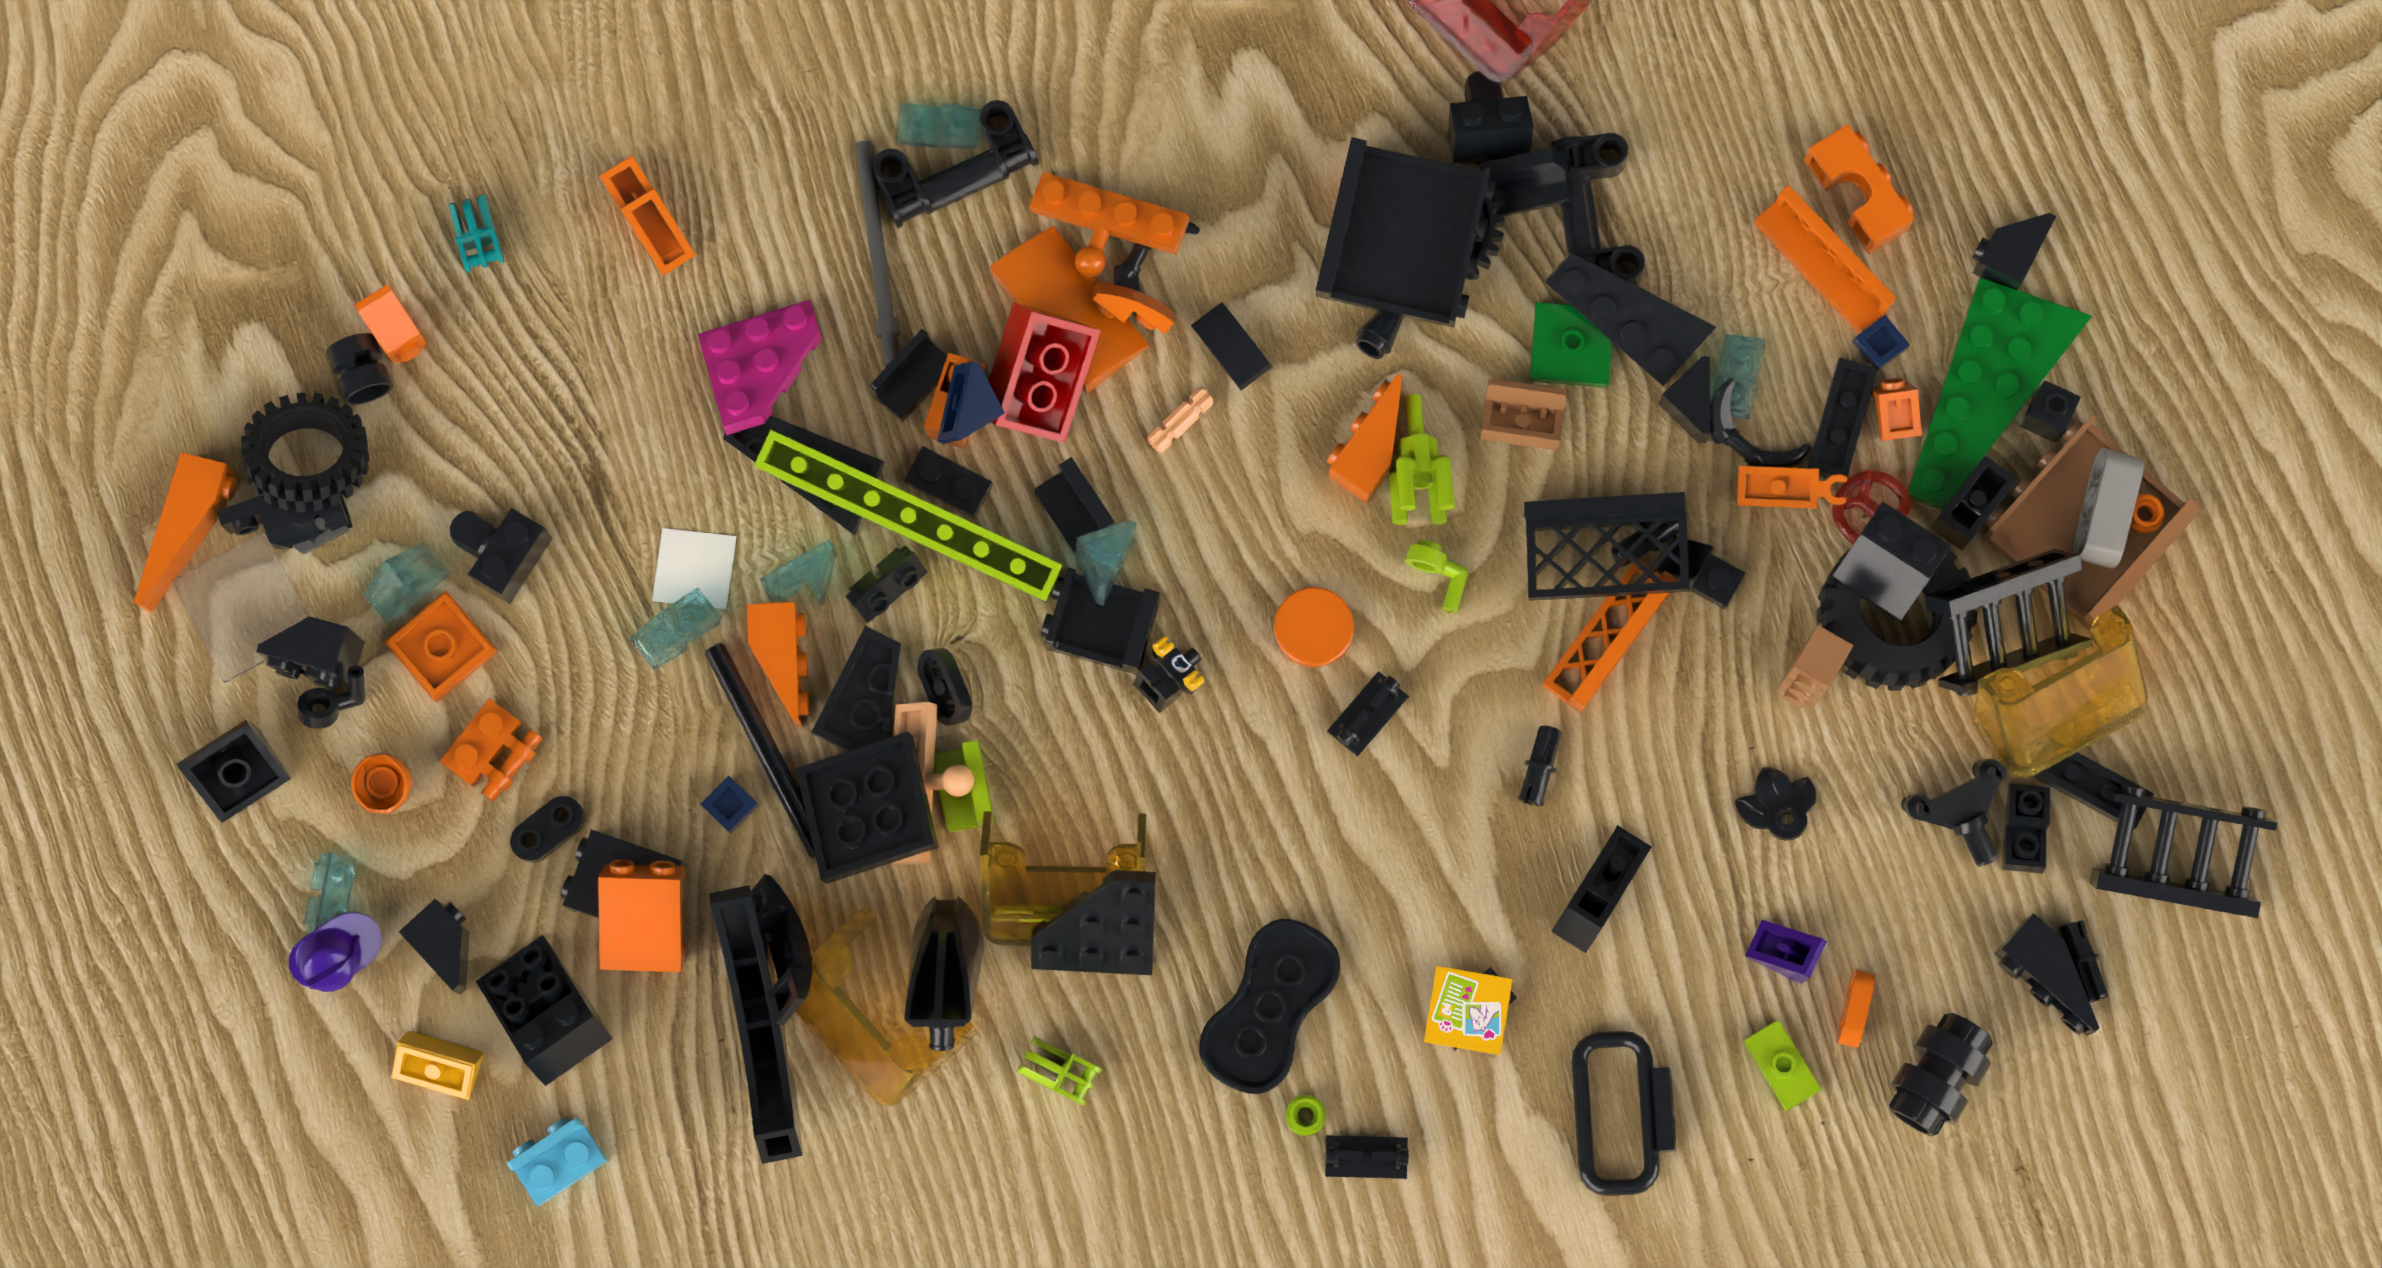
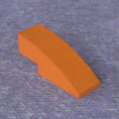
M633 155L599 175V179L662 276L696 256Z

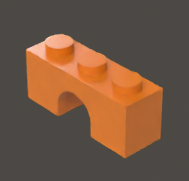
M1847 124L1809 147L1804 161L1825 191L1844 182L1855 184L1863 191L1866 203L1853 211L1848 225L1866 251L1871 254L1908 231L1915 219L1912 216L1914 211L1908 199L1904 195H1898L1890 184L1892 180L1887 169L1881 163L1876 164L1869 154L1870 148L1864 136L1858 131L1854 132L1851 126Z

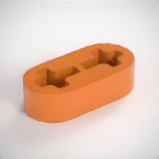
M1854 969L1844 1002L1836 1043L1853 1048L1859 1047L1874 990L1876 974Z

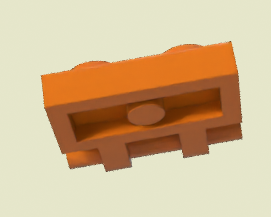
M488 698L439 762L472 787L478 783L483 775L486 776L490 781L481 793L494 802L503 790L508 791L514 783L511 779L524 762L529 763L536 755L534 749L543 738L530 729L521 741L516 739L514 735L523 724ZM507 747L513 752L497 770L492 766V763L502 750Z

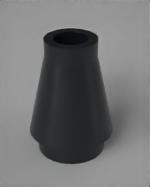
M1382 311L1376 312L1357 331L1356 346L1367 356L1381 359L1384 354L1391 352L1404 316Z

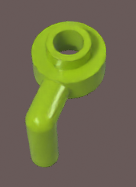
M1419 540L1418 544L1410 545L1405 558V563L1408 566L1425 573L1442 574L1451 578L1442 609L1450 613H1457L1468 578L1467 568L1448 560L1447 555L1441 551L1442 547L1435 542Z

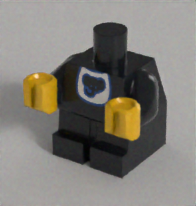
M1163 636L1152 645V655L1155 660L1139 671L1133 683L1159 713L1177 700L1183 691L1187 694H1193L1204 683V677H1198L1199 672L1194 668L1201 661L1200 654L1194 648H1190L1182 655L1177 648L1173 649L1174 645L1172 642L1169 644L1166 642L1168 640L1166 636Z

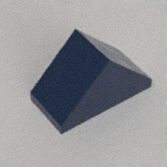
M970 361L954 366L937 442L945 444L962 440L1005 414L979 363Z

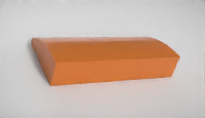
M1053 226L1022 243L990 265L991 273L1013 302L1045 310L1101 330L1083 385V390L1087 394L1149 348V345L1128 319L1124 323L1117 317L1109 319L1095 307L1096 301L1093 300V288L1098 281L1094 277H1085L1077 271L1075 267L1076 254Z

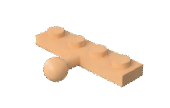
M930 702L895 704L894 736L905 732L913 735L932 815L933 790H945L948 794L955 797L964 796L972 790L974 776L968 767L960 764L948 767L942 774H934L937 704ZM930 851L889 864H929Z

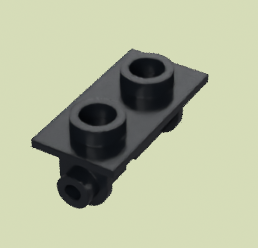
M906 545L900 550L896 547L894 551L876 565L883 574L881 578L877 579L869 571L848 588L850 592L845 598L858 610L867 624L876 616L884 613L891 603L904 592L913 588L928 573L913 551L911 552Z
M1378 671L1327 732L1358 757L1409 696L1399 688L1401 685L1393 677L1388 675L1386 678Z
M1326 1135L1325 1177L1407 1179L1409 1159L1408 1138Z

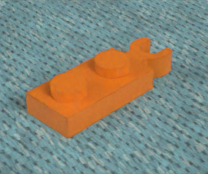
M1739 465L1737 506L1817 509L1818 497L1825 498L1831 504L1841 505L1846 503V497L1834 496L1831 493V486L1835 482H1847V476L1834 474L1826 480H1819V468Z

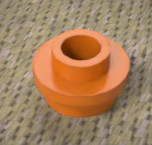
M2138 494L2130 528L2142 534L2154 532L2164 522V506L2157 497L2151 494ZM2144 508L2148 510L2150 519L2148 521L2141 520L2137 514L2138 509Z

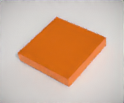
M446 590L384 641L436 703L498 652Z

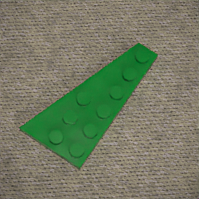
M1979 278L1905 497L1943 510L2092 316Z

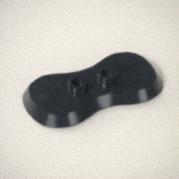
M1292 919L1271 921L1255 934L1248 947L1244 975L1237 992L1225 1006L1209 1019L1201 1033L1199 1055L1202 1064L1212 1076L1232 1089L1248 1094L1268 1092L1284 1080L1293 1062L1296 1036L1303 1020L1315 1006L1331 993L1338 981L1340 956L1332 941L1317 929Z

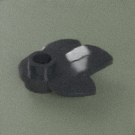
M1763 767L1757 776L1756 795L1736 799V810L1744 822L1752 828L1768 829L1774 837L1784 841L1797 839L1805 832L1807 828V813L1815 805V787L1809 777L1800 778L1791 783L1788 777L1780 770ZM1783 815H1791L1795 820L1790 824H1784L1780 821V818Z

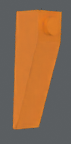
M183 452L180 453L133 602L144 611L152 613L218 520L216 511L225 508L227 500H232L237 489L236 472L226 463Z

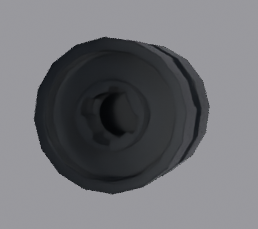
M361 333L345 337L330 345L326 350L333 373L341 375L337 384L344 403L347 405H359L374 401L393 389V383L386 365L379 363L382 359V353L372 333Z

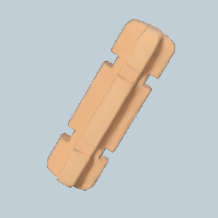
M1197 388L1189 396L1188 402L1183 401L1162 422L1161 428L1157 426L1148 435L1149 444L1159 453L1164 452L1172 444L1173 438L1178 439L1199 419L1198 414L1200 412L1204 414L1213 405L1211 395L1203 388Z

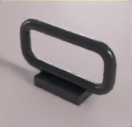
M1609 1031L1589 1034L1577 1043L1573 1050L1571 1062L1578 1170L1581 1180L1589 1190L1598 1195L1620 1196L1645 1192L1654 1185L1659 1176L1660 1153L1677 1152L1671 1069L1669 1067L1654 1068L1650 1046L1643 1037L1634 1032ZM1628 1047L1634 1051L1637 1058L1644 1168L1642 1173L1635 1178L1607 1180L1597 1175L1594 1165L1588 1056L1593 1050L1599 1048Z

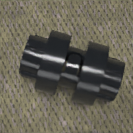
M1955 1013L1944 1014L1937 1027L1926 1025L1914 1045V1049L1922 1056L1917 1066L1903 1063L1891 1083V1087L1897 1092L1889 1104L1891 1113L1910 1127L1928 1136L1938 1135L1945 1122L1955 1124L1968 1104V1100L1960 1093L1965 1083L1978 1086L1991 1066V1062L1986 1057V1054L1993 1044L1992 1037L1975 1023Z

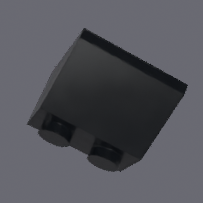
M1882 501L1831 578L1900 622L1942 562L1951 545Z

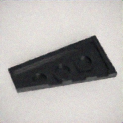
M1570 252L1545 280L1548 286L1662 386L1667 383L1716 328L1712 323L1687 312L1636 284L1634 285L1573 252Z
M771 415L765 424L726 435L725 432L723 437L726 442L754 462H756L770 430H773L876 479L879 478L885 463L880 459ZM780 480L850 533L856 534L862 517Z

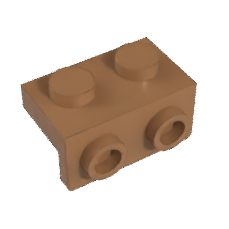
M1489 379L1484 402L1480 440L1558 451L1561 441L1567 390L1510 380Z

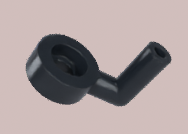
M351 666L348 669L349 692L335 695L332 691L324 688H313L305 691L297 702L300 721L310 728H326L336 722L339 711L362 705L365 701L364 670L362 667Z

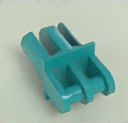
M486 194L477 196L485 228H480L478 217L470 198L462 200L469 232L466 233L456 203L448 204L457 237L455 241L458 245L466 273L472 272L471 268L482 265L483 268H486L489 262L496 260L499 263L505 262L500 238L495 231ZM493 244L494 249L484 252L483 246ZM477 249L478 254L467 255V251Z

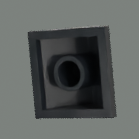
M247 720L177 763L180 771L221 823L290 780L288 773L261 730Z

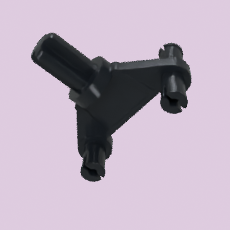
M1984 759L1978 761L1979 763H1974L1972 772L1976 776L1975 778L1931 800L1924 795L1914 794L1904 798L1901 803L1902 809L1911 818L1953 830L1956 836L1962 835L1978 867L1992 863L1998 856L1984 826L1989 821L1986 813H1988V808L2001 780L2004 781L2007 777V769L1994 759Z

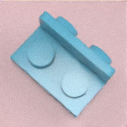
M564 1117L547 1129L550 1135L538 1143H535L533 1139L529 1140L512 1152L515 1158L507 1162V1165L511 1171L517 1174L536 1206L540 1207L608 1162L583 1120L574 1118L570 1121L569 1117Z

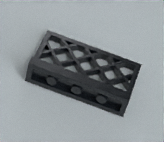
M1685 492L1524 502L1529 601L1690 592L1688 512ZM1678 523L1679 536L1668 548L1652 535L1661 524ZM1652 524L1647 530L1641 526ZM1622 526H1633L1642 534L1628 550L1612 538ZM1601 527L1611 528L1607 532H1605ZM1582 528H1593L1602 536L1588 552H1585L1572 540ZM1571 529L1567 535L1561 530ZM1553 530L1562 540L1546 555L1536 546L1535 531ZM1647 539L1663 552L1649 568L1645 567L1633 556ZM1607 541L1623 554L1608 571L1592 558ZM1567 544L1583 557L1568 573L1553 561ZM1678 546L1680 550V559L1675 554H1673V552L1678 548ZM1536 554L1543 559L1538 565H1536ZM1669 557L1680 567L1681 581L1663 582L1653 573ZM1629 560L1643 574L1634 584L1623 585L1613 575ZM1589 562L1603 574V577L1594 586L1583 587L1573 577ZM1548 564L1564 577L1553 589L1537 590V576ZM1648 578H1650V579H1651L1653 582H1655V583H1644V582H1645ZM1608 580H1610V581L1614 584V585L1604 586V585L1607 583ZM1568 583H1570V584H1572L1575 588H1564V587H1565Z

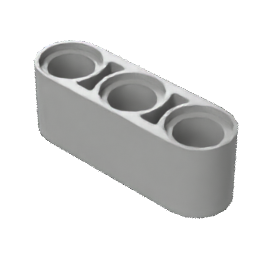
M2104 447L2097 453L2091 468L2072 546V553L2079 554L2082 561L2110 569L2116 568L2125 549L2143 475V459Z

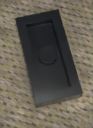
M922 446L904 479L905 484L975 519L993 486L992 481Z

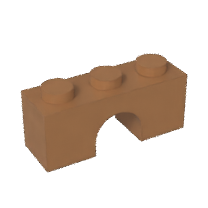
M1817 625L1808 640L1799 649L1777 689L1784 693L1783 698L1792 705L1799 708H1804L1805 706L1813 708L1832 685L1854 645Z

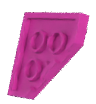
M811 300L698 334L726 435L765 424L773 412L772 405L781 392L786 393L801 371L800 364L810 349L815 350L822 340Z

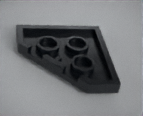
M1114 870L1105 876L1102 884L1090 893L1084 891L1061 907V913L1048 922L1043 920L1034 926L1031 935V969L1152 975L1156 872Z

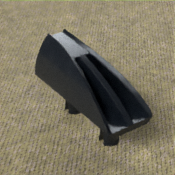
M934 896L922 910L916 922L912 938L904 1020L912 1027H929V1047L936 1051H947L954 1048V1027H964L972 1019L985 946L982 930L976 916L967 903L959 896L956 900H937Z

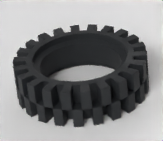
M296 393L298 402L292 404L288 395L279 397L280 408L277 409L272 401L264 405L265 415L257 410L252 415L253 424L247 422L244 427L245 436L241 437V453L246 479L249 485L252 484L253 491L258 496L264 494L265 502L270 505L278 498L279 508L288 511L291 502H295L297 512H306V503L313 502L314 511L323 510L322 500L328 499L332 507L340 504L339 492L348 499L354 494L353 485L360 488L363 483V475L368 473L369 450L365 426L362 427V420L358 414L353 416L352 408L349 405L345 404L340 408L339 399L332 396L327 404L324 405L323 394L314 393L313 401L307 402L305 393ZM314 428L323 430L333 435L343 447L342 453L335 464L329 469L311 476L287 474L278 470L268 458L270 449L281 436L299 429Z

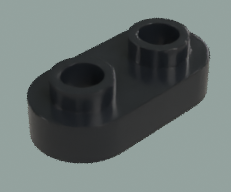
M945 648L924 651L918 659L917 670L929 702L937 704V719L947 726L966 722L972 712V700L953 655Z
M559 796L550 800L513 830L510 845L514 854L521 860L529 863L544 860L583 828L585 813L582 806L568 796ZM562 809L568 810L569 818L565 822H557V812ZM529 834H535L537 837L536 844L533 847H525V837Z

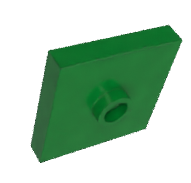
M1536 302L1529 382L1608 388L1612 341L1571 305Z

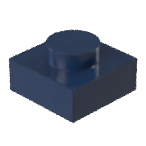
M1886 315L1857 335L1852 341L1871 366L1878 368L1877 372L1910 346Z
M730 776L700 804L730 834L759 806Z

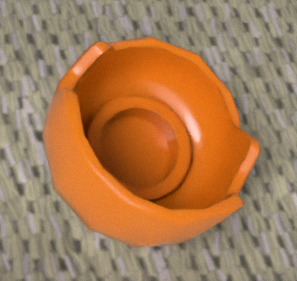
M388 753L371 754L365 757L354 768L350 781L354 799L368 812L379 814L391 813L399 809L409 800L413 787L411 771L405 762Z

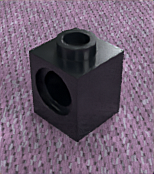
M2044 380L2035 391L2019 427L2056 443L2066 432L2081 396Z

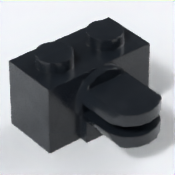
M1480 70L1470 74L1465 83L1464 95L1466 102L1450 103L1448 138L1453 163L1494 160L1531 152L1533 121L1528 97L1504 98L1501 80L1494 72Z
M513 508L510 509L500 526L474 511L459 513L450 525V536L454 543L477 558V561L468 573L469 577L478 586L508 604L512 602L553 539L543 526Z

